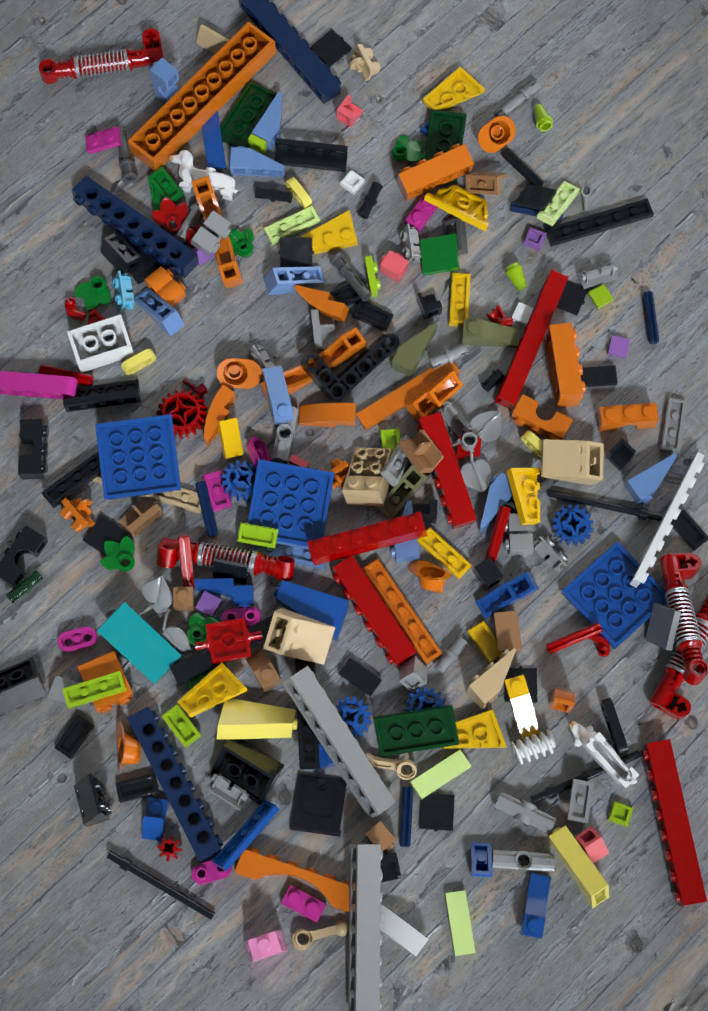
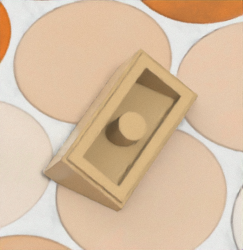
M201 24L196 43L216 54L229 39Z

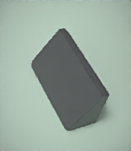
M458 217L443 221L444 235L456 233L459 255L467 254L465 222Z

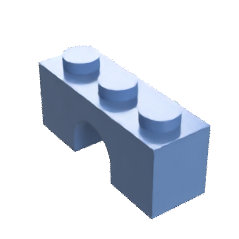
M163 58L158 62H154L150 68V75L155 97L165 104L180 90L176 85L180 80L178 70Z

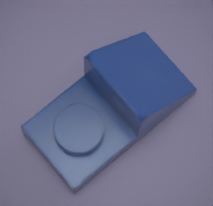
M148 797L146 814L143 816L142 839L162 841L169 800Z
M471 842L470 875L475 877H493L491 843Z

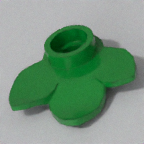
M407 135L399 137L396 140V146L392 150V158L396 161L406 160L412 163L423 160L425 155L421 151L423 150L424 141H409Z
M246 228L243 232L237 229H230L232 231L229 237L235 256L239 255L243 258L251 256L254 250L252 242L255 238L253 231L250 228Z
M99 276L93 277L89 282L81 283L74 292L75 297L84 298V305L87 311L96 309L100 303L108 305L111 300V293L107 289L106 280ZM97 284L101 285L100 288H95Z
M125 536L120 544L114 541H105L104 550L107 556L100 561L102 566L108 570L119 569L122 572L132 570L135 565L133 557L135 546L133 541L128 536ZM124 559L129 560L127 566L122 565Z
M200 611L195 612L188 621L189 629L186 636L189 643L195 646V642L206 641V624L220 622V619L216 617H206L204 619ZM198 633L200 636L194 637L193 634Z

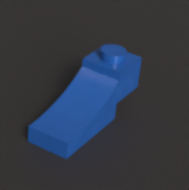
M524 572L512 581L504 583L477 600L476 604L484 618L487 619L494 615V613L539 590V587L531 573Z
M234 578L194 579L196 591L223 595L233 600L234 604L238 605L239 608L254 605L253 585L235 586Z
M530 873L520 935L542 939L551 877Z

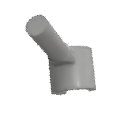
M581 186L579 193L583 196L584 212H588V200L592 189L588 187V192L584 194V188Z

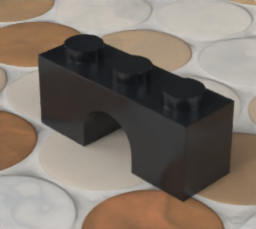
M43 419L20 420V440L23 444L34 445V450L29 455L19 456L18 475L22 480L44 479L45 473L48 472L45 455H48L46 437L49 436V427Z
M28 526L18 531L15 537L16 540L6 548L5 556L0 561V581L13 589L17 588L26 575L25 571L17 564L20 556L32 554L38 558L48 543L44 536Z

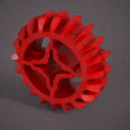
M175 389L174 395L168 392V399L162 397L164 404H158L160 410H157L156 414L157 416L172 414L173 422L182 424V426L173 424L175 437L178 434L179 439H182L183 435H186L189 439L190 433H193L195 436L197 435L196 429L202 431L201 424L204 425L206 422L204 418L207 417V412H205L207 406L203 405L204 400L199 399L197 393L193 395V392L190 390L186 394L185 389L178 393ZM182 402L190 403V404H192L194 407H192V406H185V405H183ZM176 404V408L168 413L170 408ZM180 408H182V412H184V420L182 419V416H180ZM196 415L195 419L188 424L189 419Z

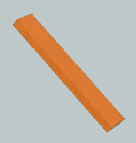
M454 362L451 364L446 363L435 370L430 368L356 413V417L367 431L403 409L410 400L450 371L454 370L456 375H458L460 370Z
M377 558L362 568L363 572L425 665L440 657L442 652L379 559Z

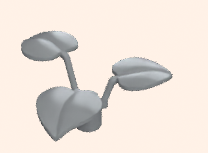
M488 411L475 416L470 422L471 432L465 433L462 439L452 443V447L461 444L463 450L470 452L471 463L464 464L461 468V473L465 485L479 492H484L488 488L491 481V468L483 459L474 462L473 449L476 446L478 437L482 438L481 441L486 443L498 439L501 433L500 411Z
M161 575L156 579L146 582L142 586V594L147 601L151 602V605L138 615L142 617L151 608L157 613L165 612L162 625L163 631L159 634L179 653L190 652L192 648L186 634L180 628L174 626L166 627L173 595L170 593L164 577ZM117 608L109 610L106 618L108 619Z

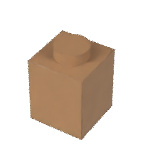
M173 587V607L176 612L195 611V591L193 587Z
M381 821L365 833V837L371 844H381V849L386 854L395 848L393 844L396 842L395 837Z

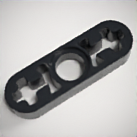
M612 699L600 700L601 710L617 755L628 753V745Z

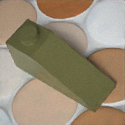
M464 319L462 343L464 345L517 348L518 329L485 320Z
M433 323L402 344L398 351L394 350L390 361H392L391 368L412 377L436 334L437 324Z
M412 464L399 483L387 495L384 506H378L377 509L389 519H394L405 506L407 500L411 499L430 476V473H419Z

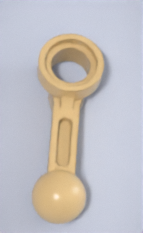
M364 753L369 757L373 767L396 770L397 775L403 780H411L416 776L417 766L412 760L376 757L371 753ZM404 765H410L412 767V770L409 772H405L402 770L401 767Z
M339 920L334 926L316 931L299 929L292 935V945L295 949L304 951L311 946L314 940L336 934L344 937L349 933V923L345 920ZM299 934L307 936L308 942L306 945H301L298 942L297 937Z

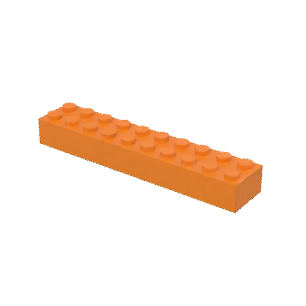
M248 21L127 141L130 152L153 171H156L161 166L163 167L169 161V156L175 155L276 54L275 41Z

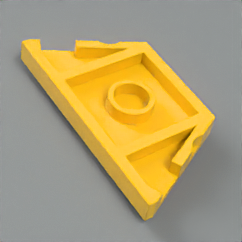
M457 185L450 186L447 189H439L437 194L426 193L425 201L486 232L489 225L487 222L486 200Z

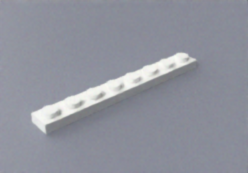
M697 452L630 582L631 586L637 588L640 583H645L649 575L646 571L648 567H653L657 559L654 555L656 551H661L665 543L662 540L664 535L668 536L672 530L673 525L670 523L672 519L676 520L681 510L678 507L687 500L689 494L686 492L688 488L692 489L697 479L694 476L696 472L700 473L704 466L702 460L705 455Z

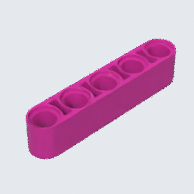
M0 371V394L51 399H66L76 396L78 380L73 377Z

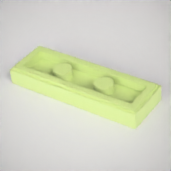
M564 181L557 189L552 203H549L545 211L538 213L537 219L553 226L579 194L580 189Z
M309 206L263 229L271 245L280 242V237H291L319 224L320 218L313 206Z
M458 750L412 780L410 784L422 800L471 768V764L462 751Z
M466 890L445 893L455 956L476 953Z

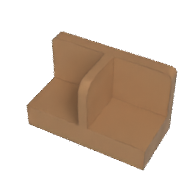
M476 171L466 174V191L475 194L499 195L501 194V179L506 178L507 173Z
M419 430L413 439L402 440L399 443V447L419 473H431L444 458L424 430Z
M147 497L139 505L135 506L133 504L131 506L132 510L120 519V523L135 538L161 517L163 512L157 503L155 504Z
M518 612L494 613L495 637L497 638L498 651L503 652L507 649L511 651L515 648V653H520L522 644Z

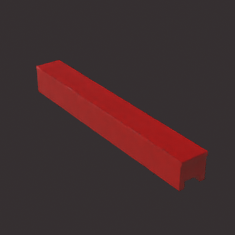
M551 270L545 279L494 401L510 411L517 403L569 276Z

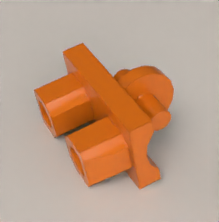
M336 458L331 462L332 469L329 471L335 472L332 489L338 486L342 490L349 464L346 460L342 462Z
M67 498L63 499L64 507L59 513L67 520H70L73 516L76 518L71 524V527L76 532H81L86 527H93L95 525V522L89 516L92 513L90 509L92 502L89 499L82 500L78 498L77 500L73 499L70 501Z

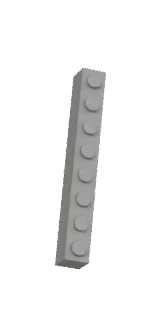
M307 666L282 682L368 818L371 819L380 815L396 803L391 791L384 785L380 774L373 768L369 757L362 751L358 740L351 734L347 723L342 720L336 706L331 703L325 689L320 686L314 672Z
M350 844L348 1011H379L382 1007L381 998L379 997L382 986L380 967L382 965V957L380 955V945L382 944V935L380 933L382 913L380 912V903L383 896L380 890V882L383 878L381 870L383 851L381 844Z

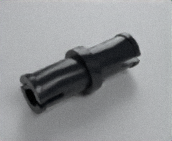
M372 182L367 195L363 197L364 202L357 213L361 218L368 219L373 206L377 204V197L383 188L381 184Z
M256 187L255 198L268 199L271 202L291 203L293 192L277 190V188Z

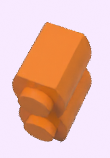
M160 266L144 279L145 285L174 307L186 297V288L180 281L176 282L173 279L174 275L168 268L165 270Z

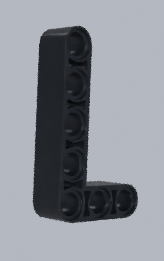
M393 333L381 335L337 376L317 354L303 356L301 366L328 399L339 400L344 398L396 350L400 341L398 336ZM388 337L391 340L390 347H388L386 344V339ZM374 350L378 352L376 359L373 357ZM310 358L315 362L312 368L308 364ZM361 362H363L365 365V369L363 371H361L359 368V364ZM322 372L326 374L324 382L320 378ZM347 374H349L352 379L349 384L346 382ZM335 386L338 389V394L336 396H334L332 393V390Z

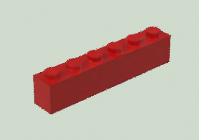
M441 412L419 418L416 425L417 433L419 430H424L444 456L433 470L435 475L433 481L436 489L440 490L441 496H439L442 507L446 508L447 514H445L448 525H451L452 529L475 523L477 518Z
M420 511L307 541L311 560L316 566L350 557L351 555L354 556L425 537L427 533Z
M353 555L335 565L332 574L334 581L342 585L344 596L347 600L351 599L354 603L352 607L355 613L363 617L365 628L368 632H373L376 637L374 638L375 643L379 648L383 647L387 653L384 656L390 665L394 664L397 668L416 656V650Z

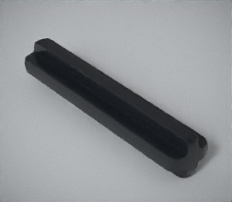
M506 148L503 150L502 157L527 181L534 185L543 186L544 181L511 149Z

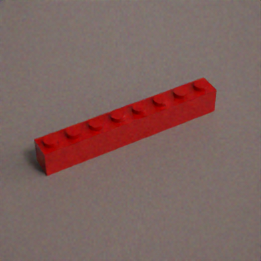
M671 740L646 743L643 746L644 749H642V757L644 761H647L648 769H646L647 779L652 782L651 797L653 801H656L657 809H655V815L662 827L659 832L661 840L665 841L666 845L664 850L665 859L670 863L669 878L671 882H674L675 886L673 891L674 900L676 903H679V907L707 902Z

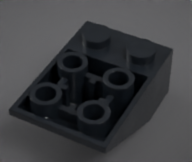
M90 773L74 785L81 817L86 827L110 820L109 814H112L110 804L104 798V795L107 794L104 783Z

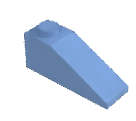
M281 91L277 93L252 131L253 135L267 142V149L269 150L276 146V138H281L283 107Z
M244 146L231 147V175L285 177L284 165L251 148Z
M320 266L272 268L263 278L268 295L295 292V285L311 288L325 283Z
M148 287L134 298L135 302L168 335H174L185 326L176 309Z
M282 366L262 369L273 425L292 422L294 416Z
M676 453L627 481L625 488L637 505L642 502L646 504L654 498L653 495L677 458Z
M501 473L499 476L495 475L489 482L490 488L479 529L481 534L497 517L500 506H507V503L513 499L508 477L504 473Z
M407 500L402 516L413 513L411 500ZM417 539L390 546L391 557H395L396 563L419 560Z

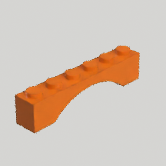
M209 176L191 181L204 221L213 210L223 217ZM230 237L222 238L219 242L221 246L215 253L223 284L228 289L243 284L244 281Z
M357 327L340 336L318 355L333 370L366 350V341ZM311 359L308 361V364L312 368L315 362ZM301 365L283 372L289 395L313 382ZM265 381L260 383L261 392L268 401Z
M248 847V850L245 849L240 855L235 869L236 874L252 880L272 875H289L300 878L316 887L327 898L333 908L349 913L350 881L345 880L342 883L336 881V876L327 873L325 877L318 875V870L310 867H306L305 870L298 868V863L287 860L286 863L278 861V856L269 853L267 857L260 855V850Z

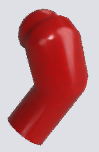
M68 297L64 303L67 315L84 322L87 314L77 309L74 298Z
M601 634L589 638L596 643L598 654L601 657L609 655L610 645L606 638Z

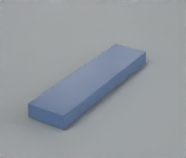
M277 541L276 548L251 544L250 550L252 552L254 550L261 552L265 555V558L267 555L270 558L274 556L275 559L278 556H290L295 559V564L324 570L326 567V563L316 566L313 564L308 546Z

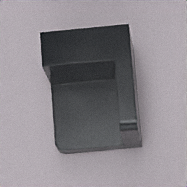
M421 293L417 294L416 301L424 320L442 313L441 302L436 300L434 294L422 297Z
M622 438L609 451L606 459L620 471L634 457L636 450Z
M430 500L429 504L415 503L414 513L421 511L424 523L436 524L438 500Z
M491 558L484 560L473 569V573L485 591L502 581L503 575Z
M397 853L383 855L381 860L383 878L381 882L401 879Z

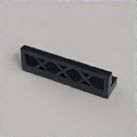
M276 138L274 161L284 166L346 172L348 146Z
M139 380L78 387L76 393L81 397L63 399L66 412L141 402ZM135 385V389L125 390L128 386ZM112 388L117 390V392L106 393L109 389ZM90 391H96L97 393H99L95 395H88Z

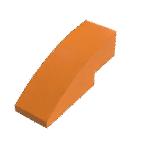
M295 285L294 289L311 307L318 309V312L329 318L345 323L349 311L345 303L333 301L334 298L329 292Z
M452 370L420 392L405 407L414 420H419V418L427 416L435 408L443 405L464 385L454 370Z
M222 385L216 393L206 417L204 442L207 446L210 445L219 433L217 421L231 418L228 409L236 400L235 392L225 385Z
M319 403L300 406L299 425L336 427V425L355 426L356 403Z
M554 687L549 702L550 709L570 713L575 705V693Z

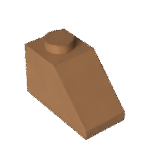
M263 649L251 655L250 658H245L264 693L281 684L278 673Z

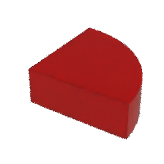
M94 308L89 314L88 325L105 320Z

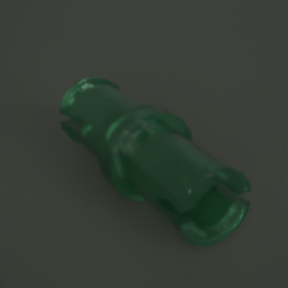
M35 570L23 581L20 580L19 584L6 593L5 596L14 604L25 593H30V589L43 580V577Z

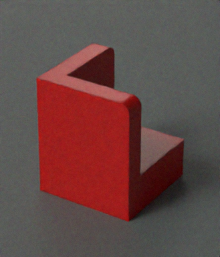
M477 438L476 446L473 449V457L480 456L482 438ZM461 444L457 445L456 459L463 460L464 456H470V452L463 450Z

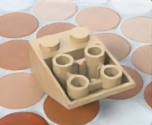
M543 439L541 477L585 485H593L603 481L604 444L580 440Z
M355 447L342 488L347 505L384 506L389 482L381 475V471L392 454V448Z
M280 608L274 611L264 649L283 656L325 664L336 627Z
M515 648L511 651L505 650L499 656L497 663L491 662L484 668L485 671L481 676L477 674L469 681L466 693L481 710L497 699L515 655Z

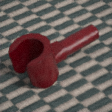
M186 379L183 380V383L192 388L199 397L208 393L203 383L196 386Z

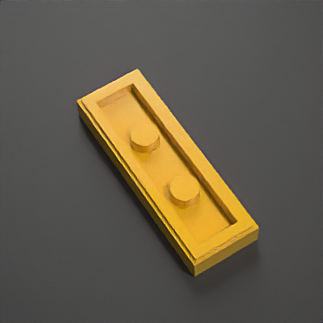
M452 272L449 326L463 327L464 319H468L471 274Z
M429 527L426 530L427 536L417 539L418 544L459 580L472 565Z

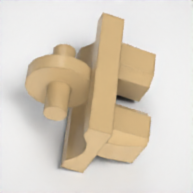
M357 44V50L351 56L352 61L349 63L351 70L361 72L364 80L369 81L372 75L380 71L381 66L377 61L371 62L374 56L371 48H364L362 44Z

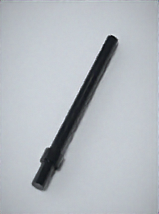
M549 490L548 497L634 515L638 516V519L646 520L647 518L662 521L663 514L651 512L642 507L637 509L555 490Z
M640 749L620 757V759L627 764L643 755ZM599 766L554 787L551 785L544 788L545 791L531 796L533 804L547 798L550 800L557 797L558 793L570 789L573 779L588 781L606 773V771Z
M112 851L108 853L106 858L120 865L119 868L122 870L130 871L208 919L212 920L215 912L134 865L132 860L127 857L123 858Z

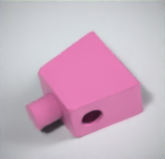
M282 930L273 931L245 942L250 963L288 951Z

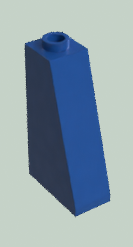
M284 580L281 581L280 585L276 586L274 596H276L278 604L289 611L336 627L332 639L338 641L349 607V600Z

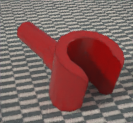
M497 305L496 309L500 318L507 322L505 326L513 327L512 317H506L500 305Z
M495 308L492 309V313H486L490 322H498L503 326L507 324L506 321L500 318Z

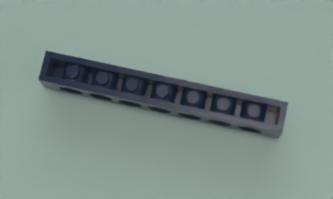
M87 175L72 189L73 200L77 205L84 206L91 215L98 216L105 225L112 226L116 232L119 231L121 235L126 236L133 245L140 246L147 255L154 256L160 264L168 266L174 274L186 278L199 264L196 252Z
M146 707L127 717L199 862L202 863L215 856L222 850L220 846L224 844L218 834L214 835L211 829L214 825L210 817L204 816L202 810L205 807L200 798H195L193 792L196 789L191 780L187 782L184 776L187 772L182 762L178 764L175 759L178 754L173 745H168L166 739L169 736L164 727L160 729L157 723L160 721L158 714L155 710L151 711L149 707ZM150 725L154 726V732L146 735L144 732L145 728ZM162 743L163 750L158 753L154 752V745ZM165 761H172L171 769H162ZM175 778L181 779V785L178 788L171 787V782ZM183 796L190 797L189 805L182 806L180 804ZM192 814L200 816L198 823L191 824L189 822ZM201 832L209 834L206 842H199L198 836Z

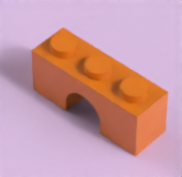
M522 394L512 413L511 420L518 426L529 428L536 435L541 434L550 440H564L573 419L556 411L552 419L542 420L536 414L540 402Z
M656 403L599 407L597 412L599 432L618 431L620 427L626 425H635L636 429L655 428L659 421Z

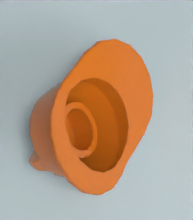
M498 116L485 124L478 133V143L483 151L494 153L510 143L516 134L514 122L509 117Z
M241 358L225 359L219 364L216 372L219 382L229 388H253L258 385L262 377V370L255 361Z
M414 560L408 564L409 571L418 576L420 586L425 590L442 593L446 579L451 577V573L448 570L442 569L428 561Z
M119 721L116 727L118 770L125 764H138L141 757V745L135 736L124 733L122 723Z

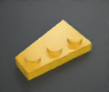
M460 66L422 99V103L430 110L443 111L485 93V88Z
M350 210L301 236L313 237L312 251H314V254L358 245Z
M510 468L506 472L521 525H536L540 522V500L538 499L540 483L537 482L540 468Z
M221 662L179 699L177 703L190 717H193L248 690Z
M492 709L456 722L460 744L443 747V749L506 748L507 746Z

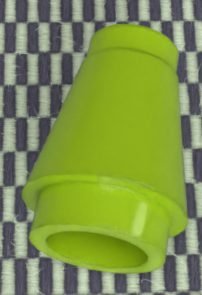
M537 104L533 108L536 127L542 132L548 131L553 126V119L542 104Z
M519 262L505 268V274L517 291L527 287L523 267L519 265Z

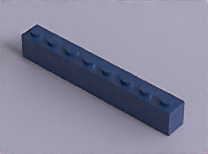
M239 0L241 9L259 30L275 41L277 51L323 104L341 93L340 79L330 72V68L326 63L323 64L316 51H312L304 38L301 39L296 28L288 24L287 18L277 11V7L273 2H269V0Z

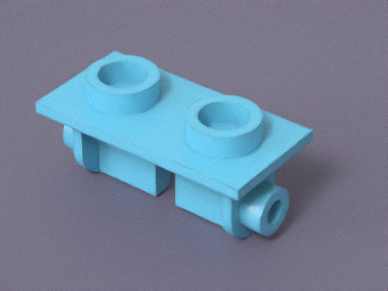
M118 271L112 279V286L116 291L115 304L118 305V311L121 312L123 307H126L127 310L133 309L135 301L133 292H126L132 291L131 277L128 273L121 275V272Z

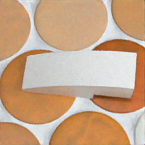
M380 903V912L382 913L380 930L416 957L428 941V938Z

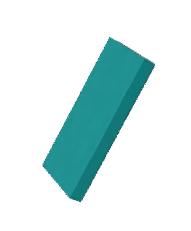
M125 602L97 629L98 633L153 684L182 656Z

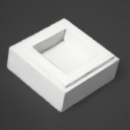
M350 170L341 180L340 186L355 195L365 184V179L353 170Z
M519 302L512 316L513 321L526 326L534 308Z

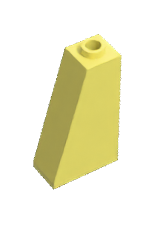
M231 698L224 702L217 727V739L291 738L293 730H297L298 718H295L296 710Z
M566 825L562 828L554 829L550 833L549 842L593 909L609 898V885Z

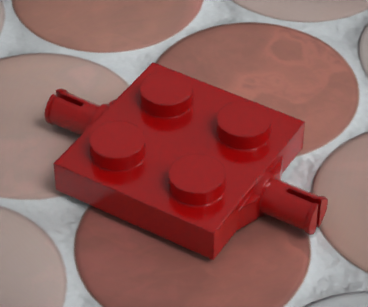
M245 618L206 624V641L195 642L196 651L208 648L212 664L250 658L251 641L262 639L261 631L249 633Z

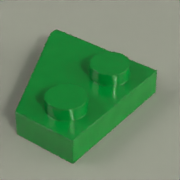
M162 166L148 177L154 211L160 210L161 202L165 197L175 203L184 196L182 190Z

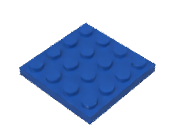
M172 414L95 424L104 500L181 491Z
M258 459L248 524L279 529L277 541L308 546L307 541L324 537L335 472Z
M618 541L561 591V594L591 625L595 623L600 624L602 632L599 634L608 640L614 650L651 617L654 602L663 605L667 603L664 594L665 590L650 574L645 583H640L637 588L630 585L639 563Z

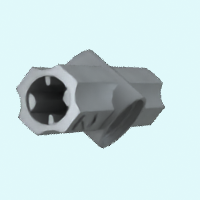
M292 406L294 420L279 424L276 430L277 435L271 460L283 464L288 462L299 409ZM284 432H288L290 434L288 437L281 436V434Z
M502 791L494 806L495 809L513 817L520 824L532 826L548 835L556 821V818L538 810L535 805L524 800L520 801Z
M492 851V868L554 872V854L527 851ZM519 856L527 857V866L519 865Z

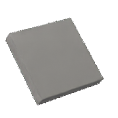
M654 602L645 640L665 650L672 651L681 612Z

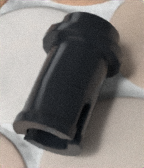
M499 369L493 370L492 374L480 384L484 390L486 389V392H489L499 382L502 383L505 376Z

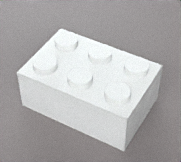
M121 314L67 331L81 373L134 356Z

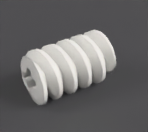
M549 729L546 730V735L542 731L539 732L538 737L532 734L531 740L527 736L524 737L523 742L517 739L516 745L511 741L513 753L521 765H523V758L531 762V756L533 755L538 760V753L546 757V750L552 755L554 754L553 748L556 747L553 735Z

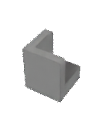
M415 656L400 665L399 682L412 693L417 688L419 689L427 684L428 668Z

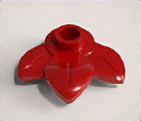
M165 197L161 202L160 210L152 212L153 220L158 225L164 226L167 232L177 233L182 225V221L188 215V207L186 202L176 206L169 198ZM170 221H174L176 223V226L174 228L170 227Z

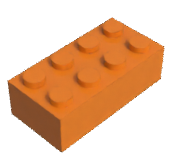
M456 144L446 153H443V151L438 152L428 161L423 159L417 162V166L413 168L408 166L400 170L397 184L406 202L470 173L474 162L466 145L460 146V144Z
M572 322L549 325L545 338L556 408L579 406L580 400L583 399V393L586 391L585 382H581L580 375L583 374L582 364L578 363L580 351L579 347L575 345L577 332L576 329H573Z

